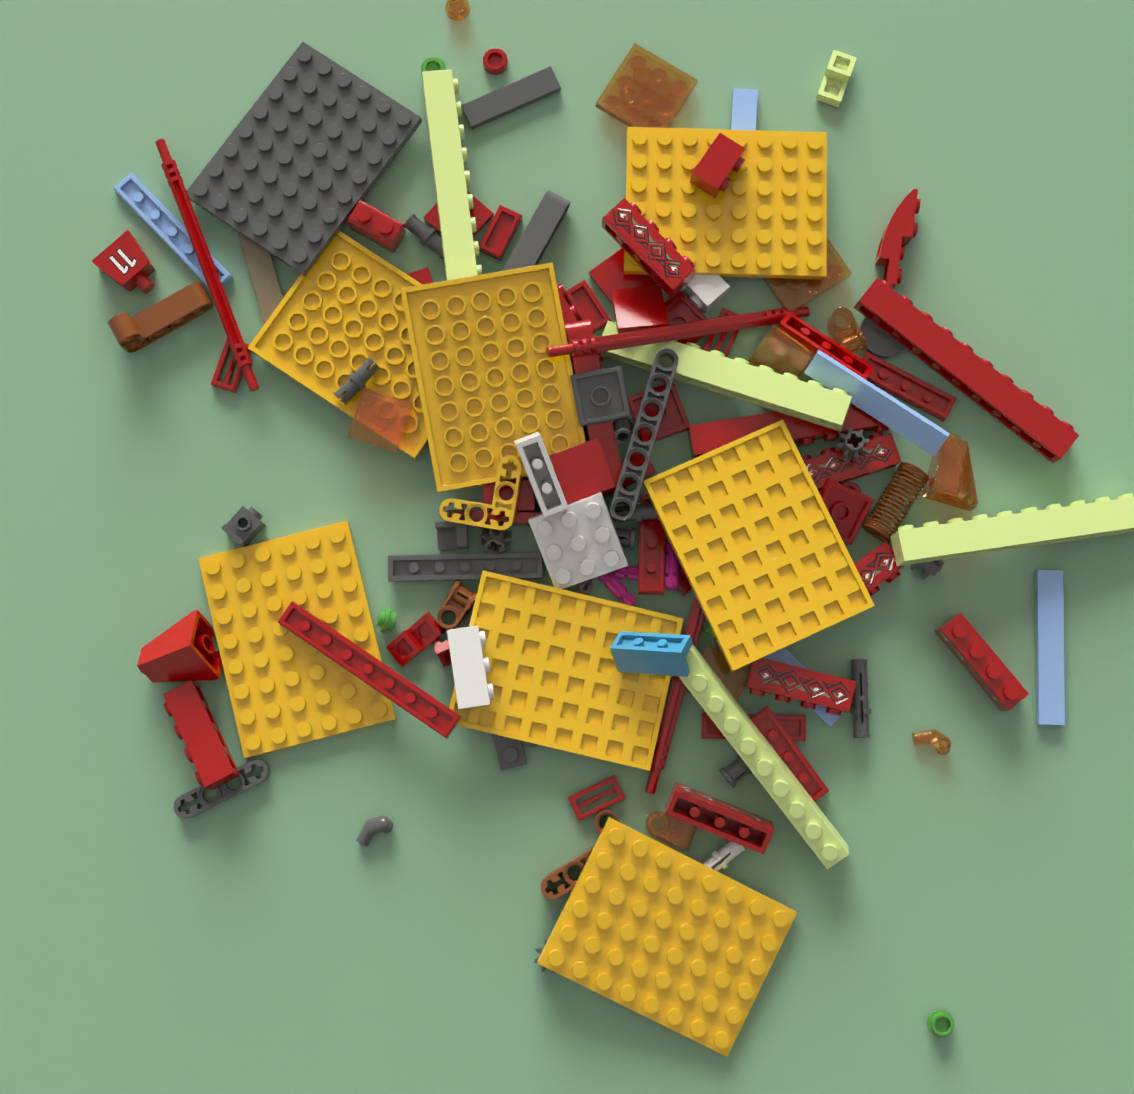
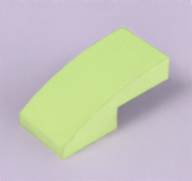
M833 50L815 100L839 108L857 59L856 57Z

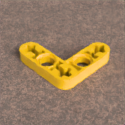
M512 455L505 456L500 460L492 505L455 498L446 499L439 507L441 517L446 521L496 530L509 529L515 521L523 472L521 460ZM510 460H514V465L518 466L517 471H512L511 479L516 478V484L509 481L501 482L502 476L505 478L508 476V470L504 469V465L509 464ZM505 485L510 486L514 491L513 497L507 501L503 500L499 493L500 489ZM451 502L454 503V507L457 509H464L463 504H467L465 520H461L463 514L458 513L453 514L452 518L449 517V512L445 511V508L451 506ZM474 507H480L484 512V517L479 522L473 521L470 517V512ZM489 508L493 509L491 513L493 515H501L502 511H504L505 516L509 517V522H504L503 526H500V521L490 519L491 524H486L489 518Z

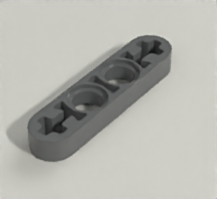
M253 760L238 767L237 769L240 774L238 777L241 781L239 789L233 791L225 783L215 788L217 798L213 802L205 800L204 791L207 788L199 786L176 799L173 807L174 812L180 818L194 817L266 781L270 776L269 765L263 760ZM255 764L257 767H263L264 771L261 772V778L252 776L248 778L250 784L247 785L246 777L241 771L244 770L245 774H249L255 770ZM197 793L198 801L200 803L191 806L190 813H188V811H182L181 807L184 805L183 800H185L186 802H192L197 799L194 796V794Z

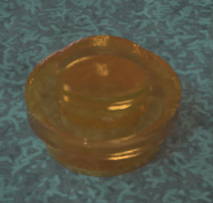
M448 0L445 10L450 19L461 21L468 16L470 6L467 0Z

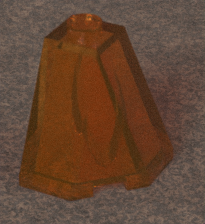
M950 433L935 456H932L927 474L929 480L924 485L921 497L971 511L977 508L978 499L968 442L960 440V436Z

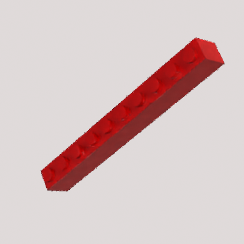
M876 278L853 307L1050 462L1054 463L1062 459L1078 438L1079 434L1074 431L1071 424L1059 420L1054 416V412L1049 407L1040 405L1034 400L1030 392L1021 390L1014 385V381L1009 376L1000 374L993 368L994 366L990 361L980 358L973 353V349L968 344L961 343L955 339L949 329L937 325L931 315L914 307L913 302L909 298L896 293L892 285L887 281Z

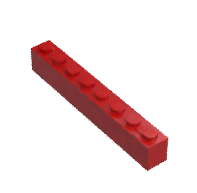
M852 403L850 404L841 432L776 411L689 425L687 429L692 459L780 420H784L794 443H799V446L814 444V440L824 439V442L836 441L840 433L847 435L850 427L853 431L857 432L862 429V435H864V432L873 430L874 434L889 431L888 426Z

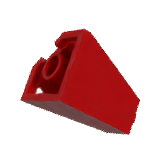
M198 610L191 612L141 648L137 664L140 672L145 674L152 683L219 679L222 660L220 651H215L214 643L211 637L215 636L212 625Z

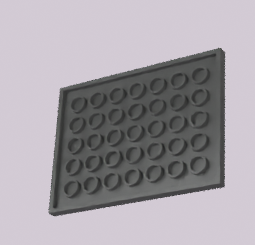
M302 42L186 192L190 201L305 277L348 221L357 203L360 200H364L420 126L422 119L397 101Z

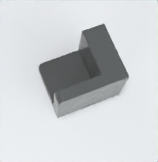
M449 521L435 522L438 549L440 551L469 549L468 525Z

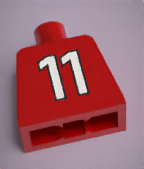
M129 230L125 231L92 260L104 274L128 292L138 287L146 294L155 287V283L148 277L155 271V268Z

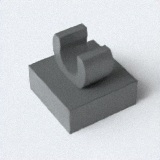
M938 560L912 564L910 569L914 570L916 566H923L925 572L922 573L920 578L925 579L929 573L934 576L941 570L944 562Z

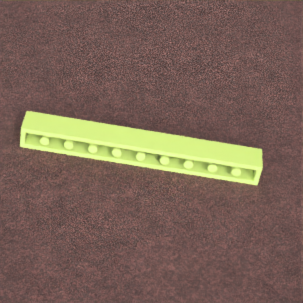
M452 69L422 72V84L446 281L481 275V265H476L475 256H479L478 241H473L472 234L476 233L475 217L470 218L469 209H473L472 194H467L466 187L471 186L469 170L464 171V163H468L466 147H461V140L465 139L464 126L458 123V117H462L461 102H456L455 94H459L458 79H453Z
M607 321L602 336L618 334L616 321L615 323ZM677 340L600 352L602 357L651 372L657 353L661 349L670 348L677 353L679 358L673 378L675 380L840 432L852 396H849L842 389H826L819 382L810 380L807 383L798 380L797 376L790 373H784L783 375L775 373L768 366L760 365L756 367L749 365V362L742 358H735L733 360L716 350H711V352L704 351L694 343H687L685 345L677 342ZM664 356L659 359L660 365L664 368H669L673 365L669 357Z
M1133 493L1120 495L1116 500H1110L1109 497H1101L1093 500L1094 503L1088 504L1085 503V500H1079L1070 503V506L1061 507V504H1052L1046 506L1045 510L1037 511L1036 507H1030L1021 510V513L1013 514L1012 511H1003L997 513V517L988 518L987 514H981L972 517V520L963 521V518H954L948 520V524L939 525L938 521L924 523L923 527L914 528L913 525L901 526L897 532L890 536L896 566L1134 532Z
M692 644L685 657L690 674L688 677H678L828 870L849 855L848 844Z

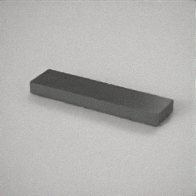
M551 66L462 104L461 108L471 130L553 95L561 91V86Z

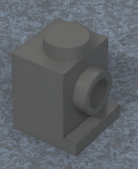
M242 506L231 520L222 526V529L241 546L245 547L249 545L266 525L260 520L263 516L252 506L249 509ZM247 519L248 525L245 528H241V522Z

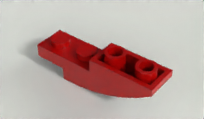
M912 189L897 207L884 230L877 250L875 265L884 266L883 280L890 283L893 289L901 282L902 269H899V261L904 258L905 245H908L912 237L915 238L917 234L918 223L914 222L915 214L919 213L921 199L917 198L918 189Z

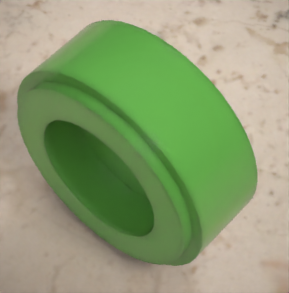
M434 56L426 58L421 65V72L446 70L443 60Z

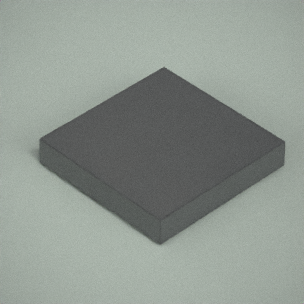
M621 365L570 375L579 427L631 417Z

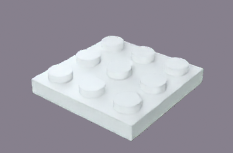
M602 492L567 504L569 508L545 518L543 514H539L528 520L555 588L564 589L626 567L629 564Z

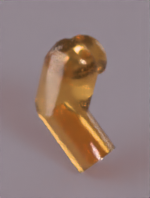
M932 729L912 733L915 746L930 743L936 747V751L940 755H946L950 752L951 742L949 738L939 731Z

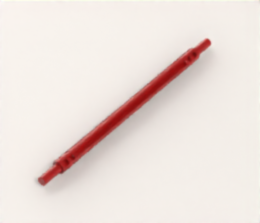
M158 139L155 141V144L163 162L161 164L223 324L238 369L242 370L250 392L259 389V385L251 367L253 362L250 359V354L247 351L246 344L243 341L183 184V179L180 176V171L177 168V163L175 160H172L165 139Z
M808 306L788 310L784 307L571 341L570 344L547 347L546 353L548 358L569 354L579 356L779 324L788 312H791L798 318L808 317L810 309Z
M695 596L684 635H691L693 645L697 649L705 615ZM673 676L660 723L651 770L645 792L654 795L661 769L664 770L686 690V686L678 676Z

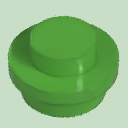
M386 607L384 611H379L376 626H380V632L384 633L385 630L391 632L393 629L396 612L391 611L390 607Z
M938 1009L931 1012L928 1016L927 1026L933 1035L946 1037L954 1029V1019L947 1011Z

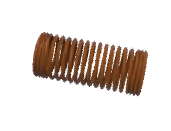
M901 462L897 467V471L894 472L892 479L889 480L890 483L887 484L888 487H885V491L882 492L883 494L880 495L878 502L875 503L876 506L873 507L874 510H871V514L868 515L869 517L866 518L862 525L867 533L883 542H891L890 536L898 530L901 522H904L903 519L906 518L907 511H910V507L913 506L912 504L918 499L917 496L920 495L919 492L922 491L921 488H924V485L929 480L928 475L922 469L908 462ZM897 487H900L901 489H903L904 491L908 492L909 494H912L914 497L908 495L907 493L903 492L902 490H899ZM895 491H898V492L901 493L902 495H904V496L910 498L912 501L906 499L905 497L901 496L900 494H897ZM891 494L896 495V496L899 497L900 499H902V500L908 502L910 505H908V504L904 503L903 501H901V500L895 498V497L892 496ZM889 498L894 499V500L897 501L898 503L904 505L906 508H904V507H902L901 505H899V504L893 502V501L890 500ZM887 502L892 503V504L895 505L896 507L902 509L904 512H902V511L898 510L897 508L891 506V505L888 504ZM885 506L890 507V508L893 509L894 511L900 513L902 516H900V515L896 514L895 512L889 510V509L886 508ZM883 510L888 511V512L891 513L892 515L898 517L900 520H898V519L894 518L893 516L887 514V513L884 512ZM881 514L886 515L887 517H889L890 519L894 520V521L897 522L898 524H896V523L890 521L889 519L885 518V517L882 516ZM879 518H881V519L887 521L888 523L892 524L894 527L888 525L887 523L883 522V521L880 520Z

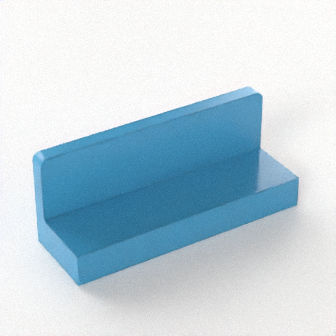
M620 631L612 643L610 651L619 672L688 677L690 670L685 657L693 642L691 635Z

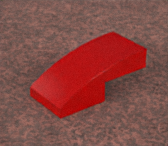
M428 612L408 630L403 631L386 648L403 667L431 645L445 631Z

